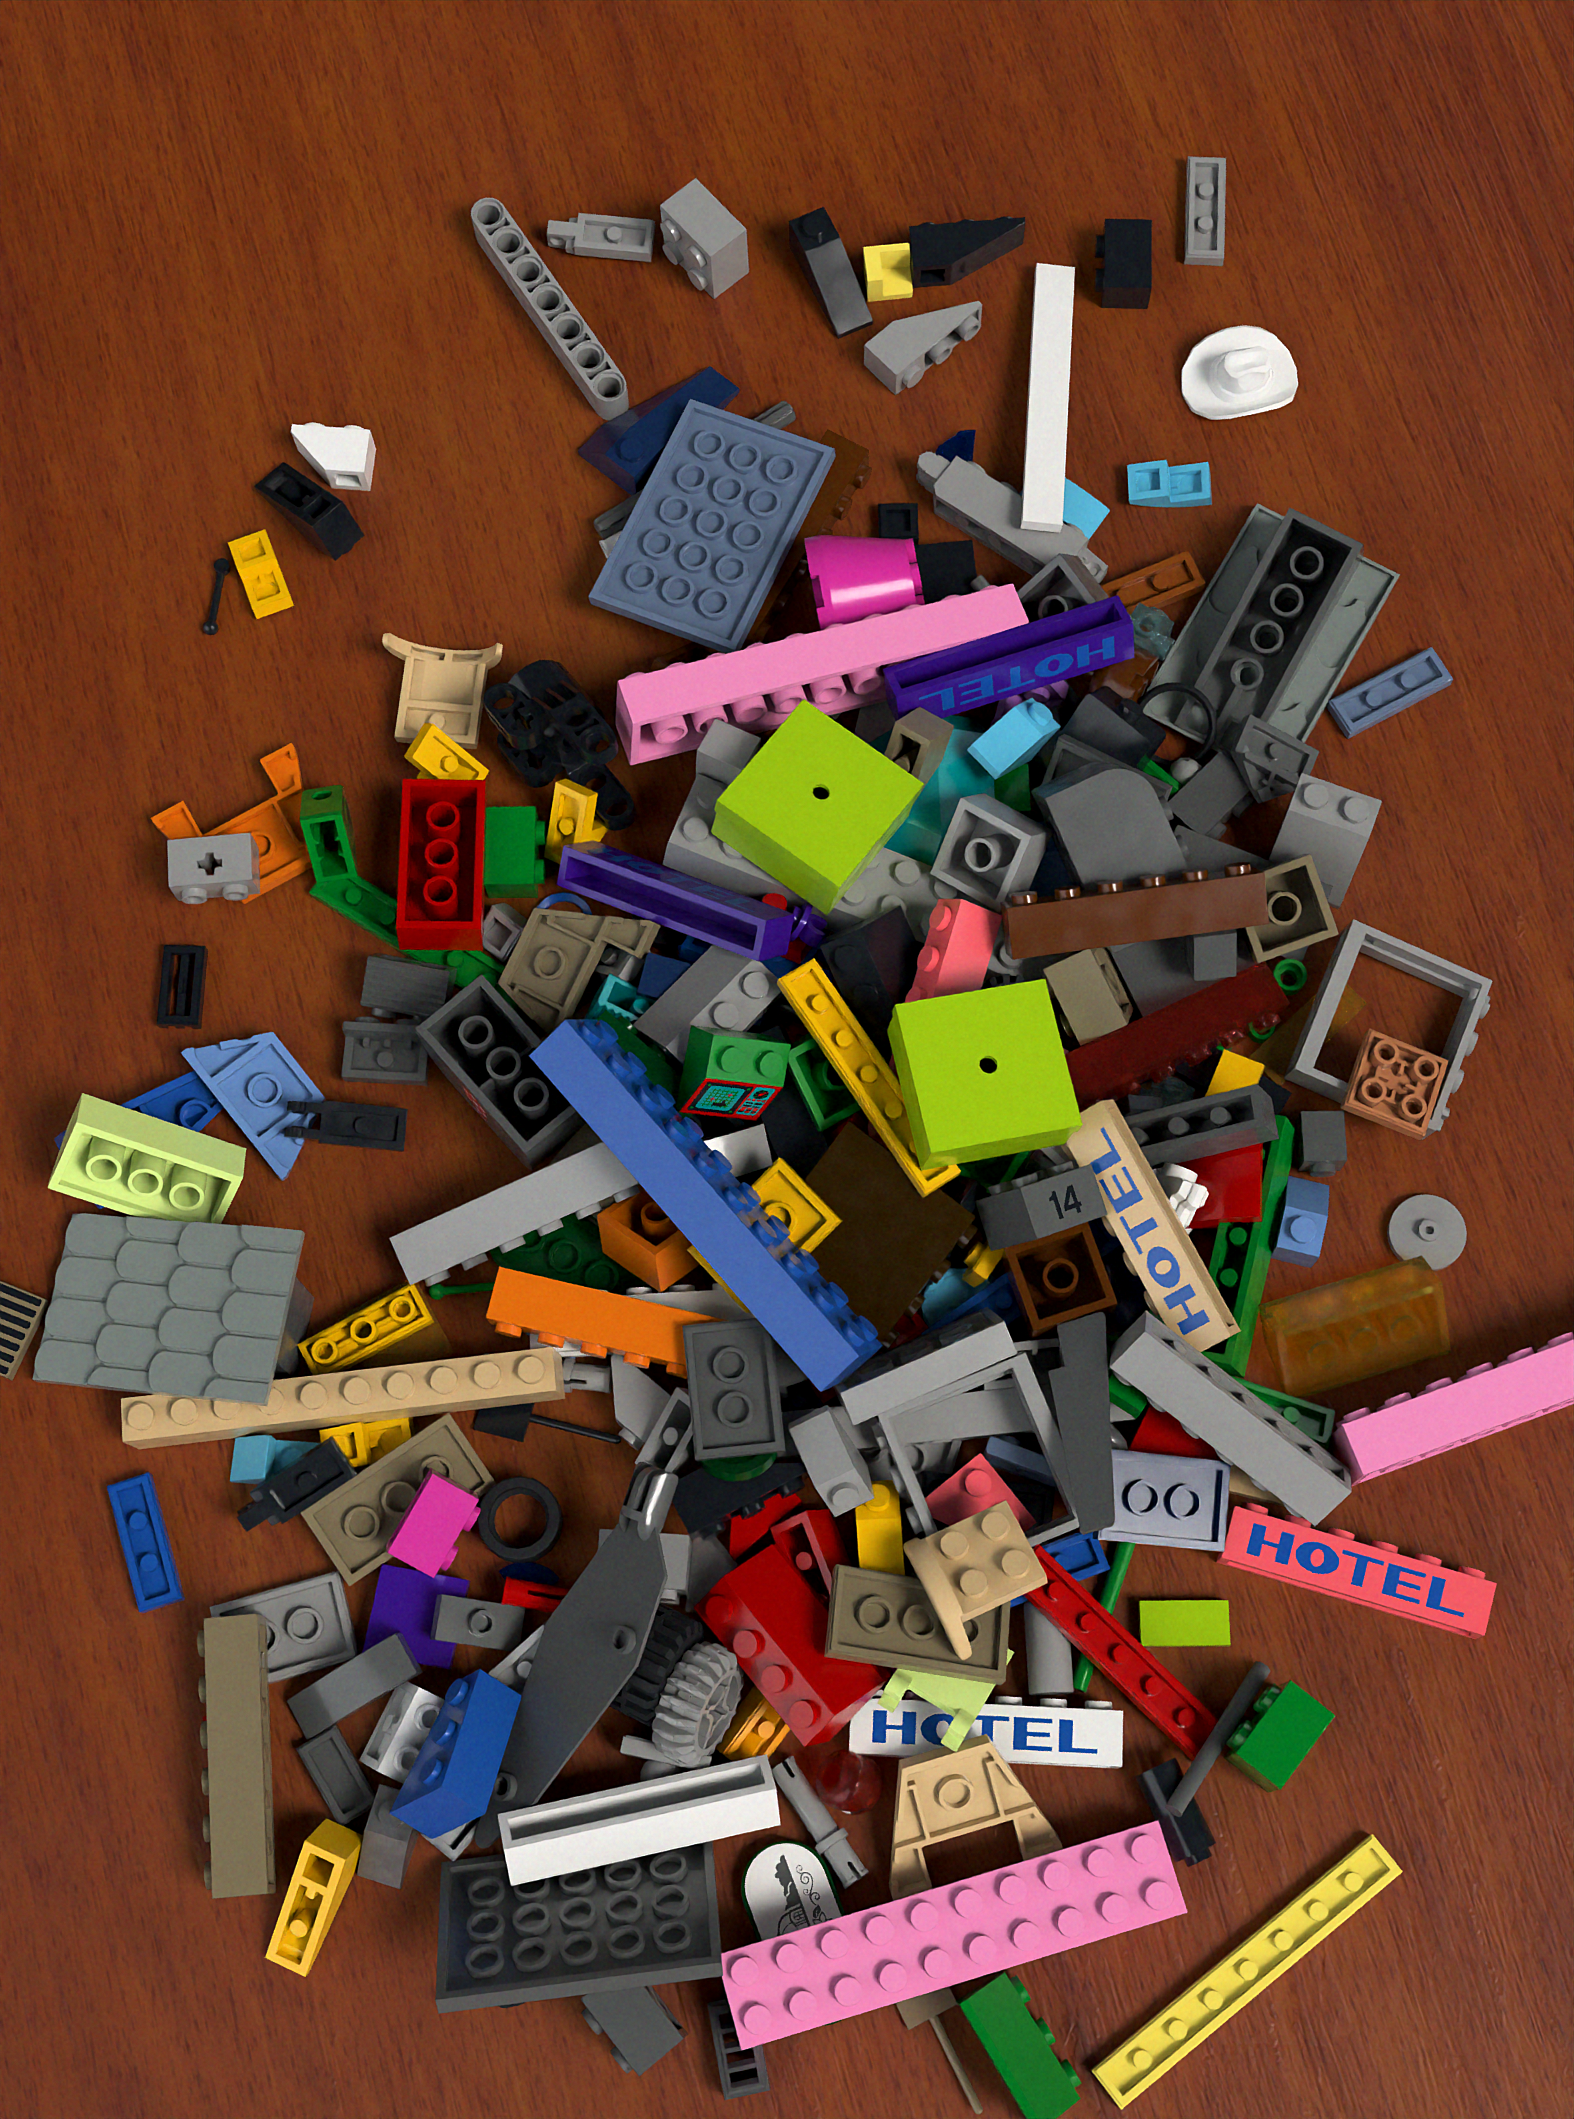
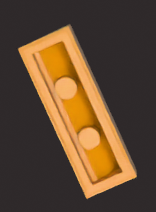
M754 1685L736 1709V1714L730 1722V1728L725 1731L722 1742L717 1744L715 1749L732 1762L767 1754L769 1759L790 1728L756 1685Z

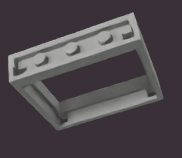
M1353 919L1341 931L1284 1079L1342 1104L1348 1083L1313 1067L1358 953L1361 952L1463 997L1441 1058L1449 1061L1426 1134L1422 1138L1423 1140L1435 1131H1440L1444 1120L1449 1117L1450 1108L1445 1106L1450 1093L1454 1094L1463 1080L1464 1071L1460 1069L1464 1056L1468 1057L1477 1043L1478 1033L1474 1032L1478 1019H1483L1490 1008V1004H1488L1490 996L1487 995L1493 981Z
M1026 1352L875 1416L878 1423L872 1425L871 1429L880 1450L889 1448L895 1465L888 1467L897 1492L906 1490L912 1507L905 1509V1512L915 1535L923 1532L926 1538L938 1532L893 1421L1007 1374H1011L1068 1511L1067 1515L1026 1531L1024 1534L1031 1547L1079 1527L1062 1439Z

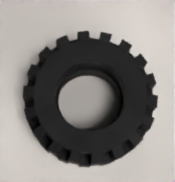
M659 1603L639 1666L609 1707L652 1727V1722L656 1718L655 1708L660 1702V1693L667 1684V1678H670L675 1664L681 1662L683 1654L687 1650H691V1647L696 1643L701 1644L704 1642L703 1625Z

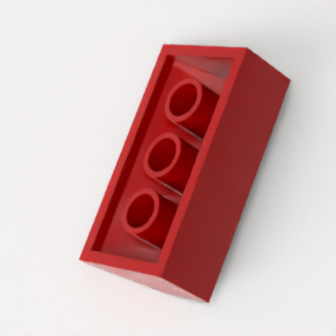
M777 1544L768 1546L724 1575L694 1607L727 1650L736 1654L737 1663L804 1747L829 1742L888 1681L876 1665L824 1657L829 1607Z

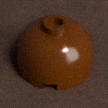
M1134 647V658L1085 673L1084 680L1090 683L1087 694L1102 686H1108L1121 697L1138 703L1156 675L1159 657Z

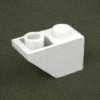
M314 422L306 423L305 425L292 424L291 433L298 451L331 488L370 491L376 447L369 429H363L356 425H347L344 428L326 427Z

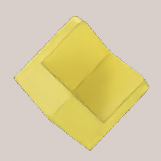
M899 243L863 247V272L867 302L911 298L913 296V287L910 271V244Z

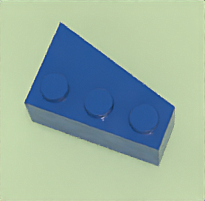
M481 1669L462 1679H456L445 1695V1702L389 1814L431 1839L484 1815L522 1695Z

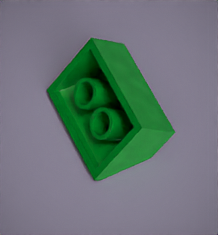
M1001 1971L956 2000L1024 2117L1026 2119H1056L1081 2099L1075 2088L1082 2083L1067 2058L1059 2063L1049 2047L1056 2042V2039L1042 2016L1035 2021L1033 2020L1024 2005L1031 1998L1018 1976L1015 1975L1009 1979L1006 1973Z

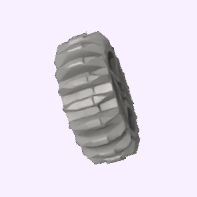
M707 1641L701 1644L696 1643L691 1647V1650H687L683 1654L681 1662L675 1664L670 1678H667V1684L660 1693V1702L655 1708L656 1718L652 1722V1729L654 1730L652 1741L655 1743L657 1751L679 1764H687L692 1767L700 1761L701 1757L706 1758L708 1754L714 1753L716 1745L722 1742L725 1731L730 1728V1722L736 1714L735 1710L741 1699L740 1690L744 1686V1679L742 1678L744 1670L737 1663L736 1654L728 1651L722 1645L712 1644Z

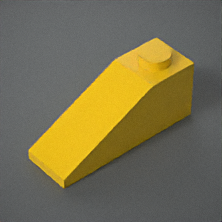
M892 1480L871 1481L875 1498L854 1508L859 1568L905 1575L899 1492H897Z
M326 1818L304 1841L265 1958L304 1977L308 1975L354 1875L361 1854L363 1835Z

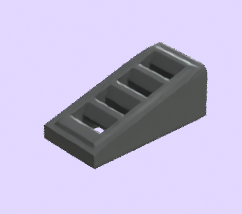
M726 1998L708 2002L724 2100L769 2091L771 2086L763 2044L751 2047L754 2052L753 2058L728 2063L727 2053L741 2051L739 2041L729 2043L724 2041L723 2034L736 2031L733 2022L721 2024L720 2015L731 2012L728 2000ZM757 2068L758 2077L732 2082L731 2073Z

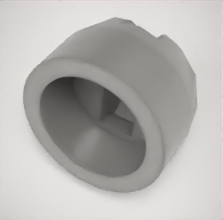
M1180 758L1171 764L1168 774L1185 786L1203 767L1191 758Z

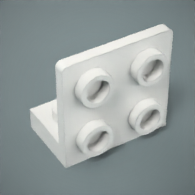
M408 1681L395 1688L359 1761L404 1784L445 1700Z

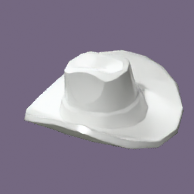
M1242 325L1229 327L1206 336L1192 348L1181 370V393L1193 413L1211 420L1232 419L1281 408L1293 401L1298 387L1297 369L1289 350L1273 333L1256 326Z

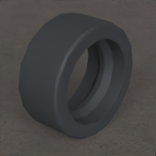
M521 1476L504 1479L490 1488L480 1502L479 1508H481V1511L477 1518L479 1534L487 1547L505 1561L519 1564L537 1561L551 1552L561 1536L563 1526L561 1506L550 1489L536 1479ZM518 1494L529 1495L537 1499L545 1509L546 1514L545 1529L540 1537L531 1544L524 1546L510 1545L502 1540L496 1531L494 1522L496 1511L501 1503L510 1496Z

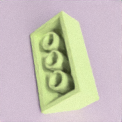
M82 1093L68 1124L47 1188L135 1217L221 1224L243 1179L246 1148Z

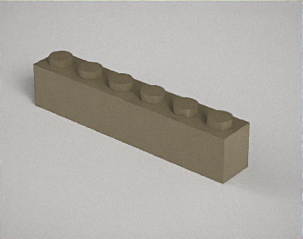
M260 1614L204 1618V1630L198 1631L197 1645L199 1656L205 1657V1675L199 1678V1697L201 1703H206L207 1721H202L200 1726L201 1746L203 1749H208V1767L203 1768L201 1776L202 1791L205 1796L209 1795L210 1814H205L203 1818L205 1842H210L211 1861H206L204 1868L205 1886L207 1890L212 1889V1899L276 1893L266 1617Z

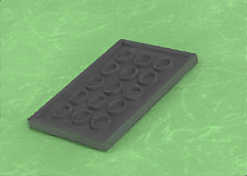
M713 1840L513 1886L510 1883L505 1854L455 1860L454 1862H441L435 1997L438 2014L723 1976Z

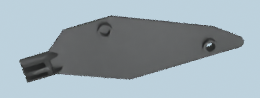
M638 1462L619 1514V1523L546 1622L522 1693L486 1813L481 1816L475 1833V1842L478 1847L488 1848L501 1837L498 1814L535 1806L639 1666L668 1578L659 1534L664 1526L678 1484V1476L646 1462Z

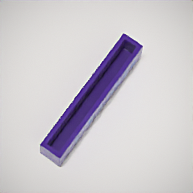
M1117 595L884 668L883 675L887 704L895 721L918 707L942 719L1127 659L1134 658L1133 621Z
M594 840L563 845L557 879L558 886L758 962L787 955L795 916L793 913Z

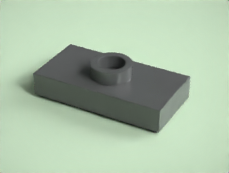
M437 1594L430 1640L512 1652L520 1645L525 1608Z

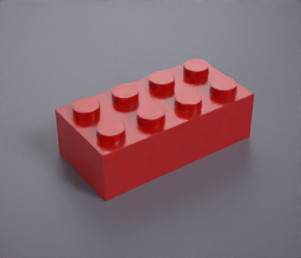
M403 779L396 918L399 950L483 951L486 807L488 806L486 780Z

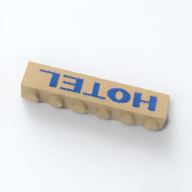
M1114 1099L1102 1100L1081 1112L1082 1127L1078 1132H1073L1067 1142L1061 1145V1147L1071 1160H1076L1079 1167L1092 1165L1108 1214L1101 1217L1103 1224L1110 1235L1113 1237L1117 1236L1125 1250L1122 1253L1123 1260L1134 1276L1139 1275L1146 1288L1144 1298L1151 1311L1155 1315L1160 1314L1168 1328L1200 1353L1240 1332V1328Z

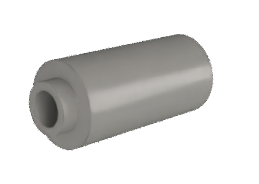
M1031 1602L1024 1603L1029 1695L1041 1696L1074 1693L1071 1642Z

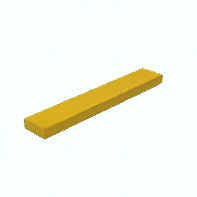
M815 958L779 978L777 986L922 1198L959 1176L961 1170L956 1164L920 1170L900 1082Z

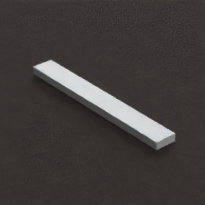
M1037 263L1035 268L1020 529L1060 533L1063 525L1075 267Z

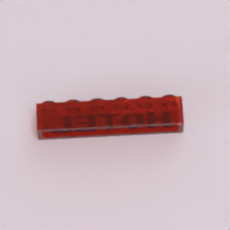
M1266 962L1257 963L1236 973L1235 977L1223 979L1066 1053L1065 1058L1079 1112L1081 1113L1096 1103L1107 1100L1115 1095L1118 1099L1127 1094L1133 1095L1141 1089L1140 1083L1151 1078L1154 1083L1163 1081L1177 1071L1176 1066L1186 1061L1189 1066L1196 1065L1212 1054L1210 1050L1222 1045L1225 1050L1246 1039L1245 1033L1257 1028L1259 1033H1262L1277 1025L1281 1021L1279 1015L1290 1002Z

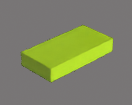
M1228 1600L1138 1601L1139 1642L1144 1647H1229L1231 1645Z

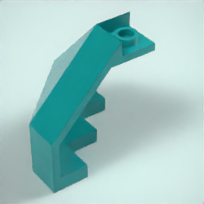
M956 715L942 718L954 725L942 762L913 804L907 819L885 844L884 848L933 867L960 798L985 793L995 799L993 777L967 751L971 744L987 731L975 718ZM893 729L878 737L869 745L884 755Z

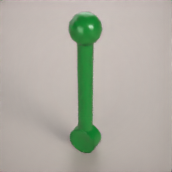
M495 1282L445 1287L436 1283L430 1286L428 1293L432 1299L439 1300L444 1295L493 1291Z

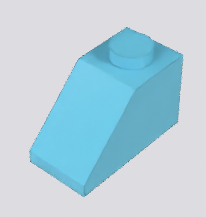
M1030 698L1014 706L972 743L967 751L996 780L1031 761L1061 726L1053 719L1051 711L1045 705Z

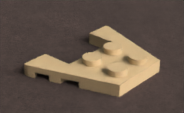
M987 1734L964 1740L957 1752L944 1746L899 1760L889 1875V1889L893 1900L932 1889L922 1847L1012 1820L1020 1853L1024 1861L1063 1849L1058 1834Z

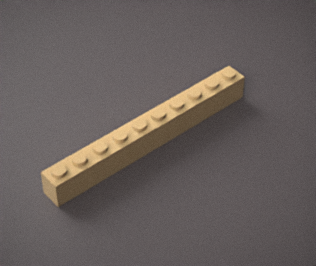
M553 1347L273 1380L267 1406L155 1394L121 1398L122 1440L124 1443L137 1449H147L340 1426L356 1422L366 1423L565 1399L562 1356Z

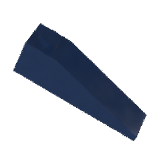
M709 366L604 423L578 450V454L633 496L644 489L690 399L723 410L738 395L740 390L736 385Z

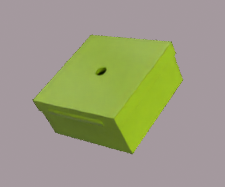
M803 699L717 799L714 808L716 815L711 833L828 916L907 819L914 801L922 791L924 783Z
M1045 979L895 1004L892 1010L893 1018L887 1028L921 1171L1063 1145L1073 1132L1080 1130L1083 1124Z

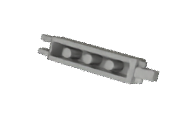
M926 451L919 455L916 480H918L921 486H925L926 490L933 493L934 514L1032 576H1035L1059 553L1078 556L1098 583L1105 577L1108 565L1087 548L1089 539L1085 537L1084 533L1077 526L1071 523H1063L1060 533L1020 529L1022 496L1018 494L1013 486L1006 482L999 483L988 476L977 463L972 461L966 462L958 456L950 462L940 455L937 456L936 452L932 453V451Z

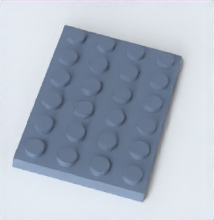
M690 399L588 596L590 603L726 654L740 651L836 457L835 448Z

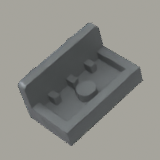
M357 1017L355 1022L344 1021L342 1031L346 1039L342 1079L348 1082L427 1086L430 1056L415 1030L421 1022L412 1019H399L396 1024L380 1023V1020L372 1017Z

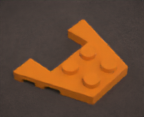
M292 742L260 759L278 795L217 828L202 834L184 801L151 817L155 827L169 840L251 833L259 847L260 894L248 895V898L240 900L243 904L312 868L300 823L301 796L304 788L298 754Z

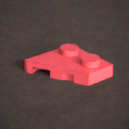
M981 1452L925 1497L932 1518L948 1526L956 1524L1005 1500L1009 1504L1023 1532H1026L1037 1523Z

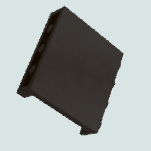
M848 1121L804 1180L842 1220L810 1254L819 1264L817 1271L826 1282H833L844 1291L849 1300L846 1304L857 1317L860 1315L865 1317L876 1328L878 1332L876 1339L883 1345L879 1351L885 1354L900 1334L894 1327L902 1316L905 1315L911 1319L926 1300L920 1292L929 1280L937 1284L952 1265L946 1258L956 1244L964 1249L979 1228L972 1223L978 1215L969 1211L940 1188L922 1198L892 1152L866 1133L867 1131L855 1122Z

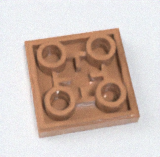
M1369 1028L1364 1034L1340 1108L1421 1140L1426 1134L1449 1060Z

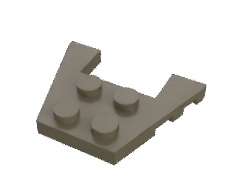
M534 908L498 984L531 1020L536 1021L550 1035L565 1019L572 1018L607 943L645 960L661 925L650 920H633L615 916L605 917L578 912Z

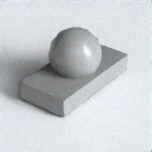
M629 1735L623 1736L620 1753L623 1755L647 1760L640 1771V1782L684 1773L683 1769L693 1771L711 1767L714 1760L708 1754L706 1758L701 1757L700 1761L693 1767L687 1764H679L657 1751L653 1741Z

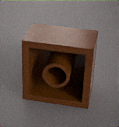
M1088 1222L1036 1240L1004 1248L1002 1262L1031 1341L1057 1333V1325L1098 1312H1103L1105 1316L1114 1313L1118 1303Z

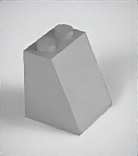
M1301 773L1268 860L1277 864L1302 854H1311L1320 881L1333 886L1327 900L1329 906L1339 909L1369 840L1382 801Z

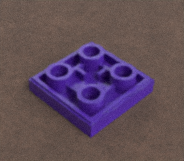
M382 1564L363 1652L395 1633H402L418 1664L452 1670L457 1644L430 1640L437 1594L467 1598L470 1581L436 1574L433 1578L422 1571Z

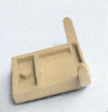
M391 633L383 634L382 643L390 653L405 661L394 736L396 741L412 743L424 723H433L460 747L477 749L488 669L493 668L500 662L503 645L496 643L490 648L481 650H448L415 644L398 638Z
M1006 1500L920 1540L918 1537H915L903 1545L905 1554L917 1573L956 1655L961 1660H965L972 1655L971 1646L962 1623L1048 1583L1044 1569Z

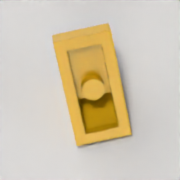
M433 723L423 724L404 755L409 762L421 770L417 779L484 780L489 772L485 766Z
M568 779L555 783L544 857L560 864L563 845L592 840L601 841L608 829L594 815L598 793Z

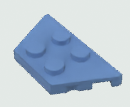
M274 1032L253 1035L247 1039H233L216 1045L196 1049L192 1047L182 1051L183 1057L282 1181L285 1180L306 1141L284 1137L285 1127L302 1126L306 1129H311L318 1114H293L287 1111L288 1101L322 1103L326 1099Z

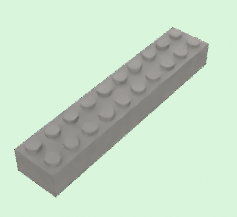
M697 774L669 838L662 865L762 902L765 895L777 893L786 898L788 912L794 905L800 908L807 902L711 833L716 811H714L716 801L727 789L728 785ZM884 847L828 916L814 906L811 914L818 915L827 922L824 929L835 933L901 904L921 950L925 945L929 932V918L937 905L938 899H963L1002 915L1001 912H997L930 874L932 866ZM1001 920L983 983L994 976L997 977L1002 974L1020 975L1026 981L1039 980L1041 976L1045 975L1043 968L1046 963L1061 953L1012 960L1006 954L1003 923ZM1057 998L1051 1000L1054 1014L1060 1005Z

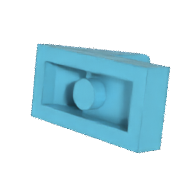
M271 1435L235 1438L230 1482L259 1484L320 1443L276 1440Z

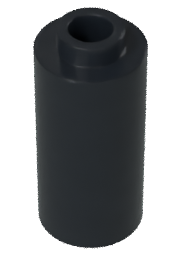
M1175 1757L1135 1776L1155 1821H1159L1164 1840L1174 1861L1178 1862L1184 1859L1187 1867H1190L1211 1857L1212 1854L1209 1847L1216 1844V1841L1194 1796L1181 1817L1173 1815L1165 1807L1184 1776Z

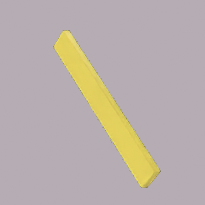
M1370 1834L1091 2069L1092 2073L1122 2110L1403 1871L1375 1836Z

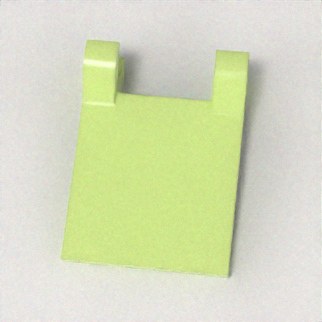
M1010 1649L1007 1650V1664L1014 1654ZM897 1669L886 1685L877 1704L893 1713L906 1690H911L953 1716L954 1719L940 1743L957 1752L996 1684Z

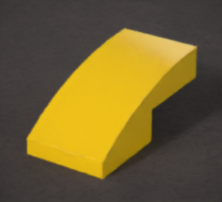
M265 529L228 542L256 619L294 606Z
M412 1417L371 1423L356 1422L319 1430L321 1443L333 1436L356 1470L366 1469L415 1436Z

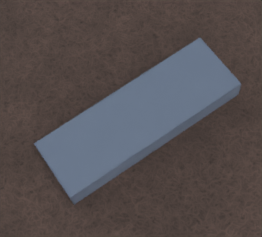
M1430 647L1329 700L1326 707L1346 738L1349 739L1450 686L1453 678L1434 649Z

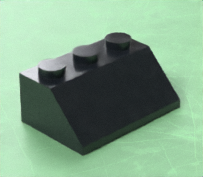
M901 904L828 935L822 939L820 948L846 1005L853 1015L856 1016L859 1024L883 1058L892 1054L887 1028L893 1018L892 1010L895 1004L905 1003L906 996L912 988L918 969L917 958L921 951Z

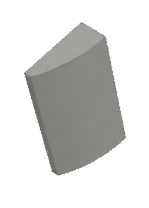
M986 1307L894 1347L885 1354L881 1353L869 1358L846 1381L833 1386V1389L853 1425H856L1017 1354V1351L1004 1320Z

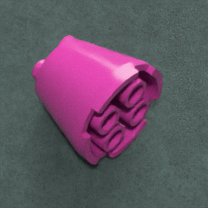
M816 535L804 538L821 630L832 624L840 623L845 625L861 621L873 614L886 615L902 611L904 608L914 604L925 605L923 595L915 596L922 594V583L918 563H914L917 562L913 538L892 539Z

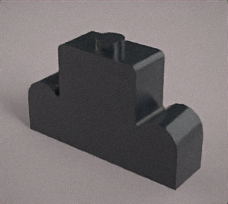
M1102 686L1087 694L1075 712H1073L1068 703L1060 699H1052L1042 703L1051 711L1053 719L1061 727L1031 762L1046 774L1058 737L1066 734L1133 768L1143 771L1166 738V732L1143 714V709L1138 703L1121 697L1108 686Z

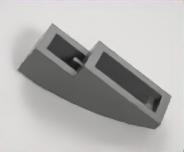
M395 1633L288 1699L287 1703L306 1739L310 1740L384 1697L388 1692L416 1677L423 1671L403 1634Z

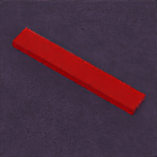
M1040 1544L1033 1546L1032 1549L1047 1575L1048 1583L1023 1594V1596L1193 1761L1218 1722V1719Z

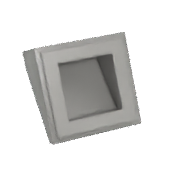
M506 903L492 905L484 918L483 947L501 962H506L510 958L528 920Z

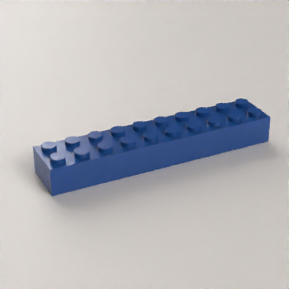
M565 1019L529 1057L817 1389L822 1392L846 1381L883 1346L876 1339L878 1336L876 1328L865 1317L861 1315L857 1317L846 1304L849 1302L848 1297L838 1285L833 1282H826L817 1271L819 1264L815 1258L805 1249L801 1248L798 1250L788 1238L790 1231L779 1218L774 1215L769 1216L759 1205L761 1198L757 1192L747 1183H740L730 1172L732 1165L729 1160L718 1150L714 1149L712 1151L701 1139L704 1134L700 1127L690 1118H683L673 1107L675 1100L672 1095L661 1085H654L644 1074L647 1069L643 1062L633 1053H626L616 1042L619 1037L609 1024L597 1019Z

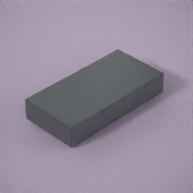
M333 1725L296 1749L338 1824L345 1827L372 1809L376 1792L338 1725Z

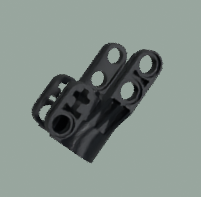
M538 660L522 668L508 683L495 684L485 692L483 702L487 714L500 731L497 736V744L502 758L525 785L532 788L546 786L560 772H562L566 779L584 787L590 780L603 779L606 781L605 785L598 790H592L598 793L594 815L603 826L613 831L626 829L634 823L636 809L631 794L605 765L614 759L618 753L616 735L606 723L601 709L561 663L553 660ZM502 698L514 700L508 708L496 709L493 707ZM600 740L610 743L605 750L597 752L596 747ZM507 741H508L514 748L507 747V746H506ZM532 756L533 761L540 769L536 770V768L530 767L527 759ZM623 804L627 806L626 811L618 816H611L606 813L612 805Z

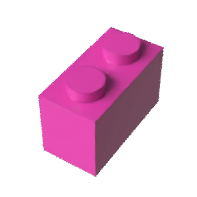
M430 1468L387 1542V1553L433 1578L440 1568L446 1571L458 1552L459 1547L453 1544L461 1530L469 1532L480 1514L481 1508L476 1506L479 1501L477 1493Z

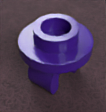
M807 902L800 908L794 905L789 911L795 914L790 942H793L799 936L805 944L816 948L825 935L822 931L827 922L820 916L811 914L813 906Z

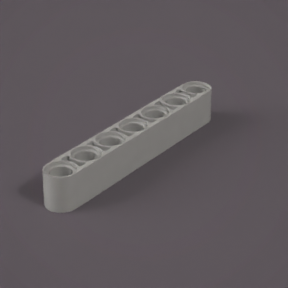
M494 198L478 200L471 209V218L477 242L595 412L602 419L608 421L627 412L629 409V398L624 376L507 209L499 200ZM489 222H495L491 225H485ZM509 250H515L514 252H511V253H505L506 251H509ZM529 278H534V279H535V280L530 281V282H525V280H526V279H529ZM547 307H556L552 310H544ZM569 335L576 336L572 339H564V337ZM588 364L597 365L593 368H584ZM609 393L617 394L615 397L612 398L603 397L604 395Z

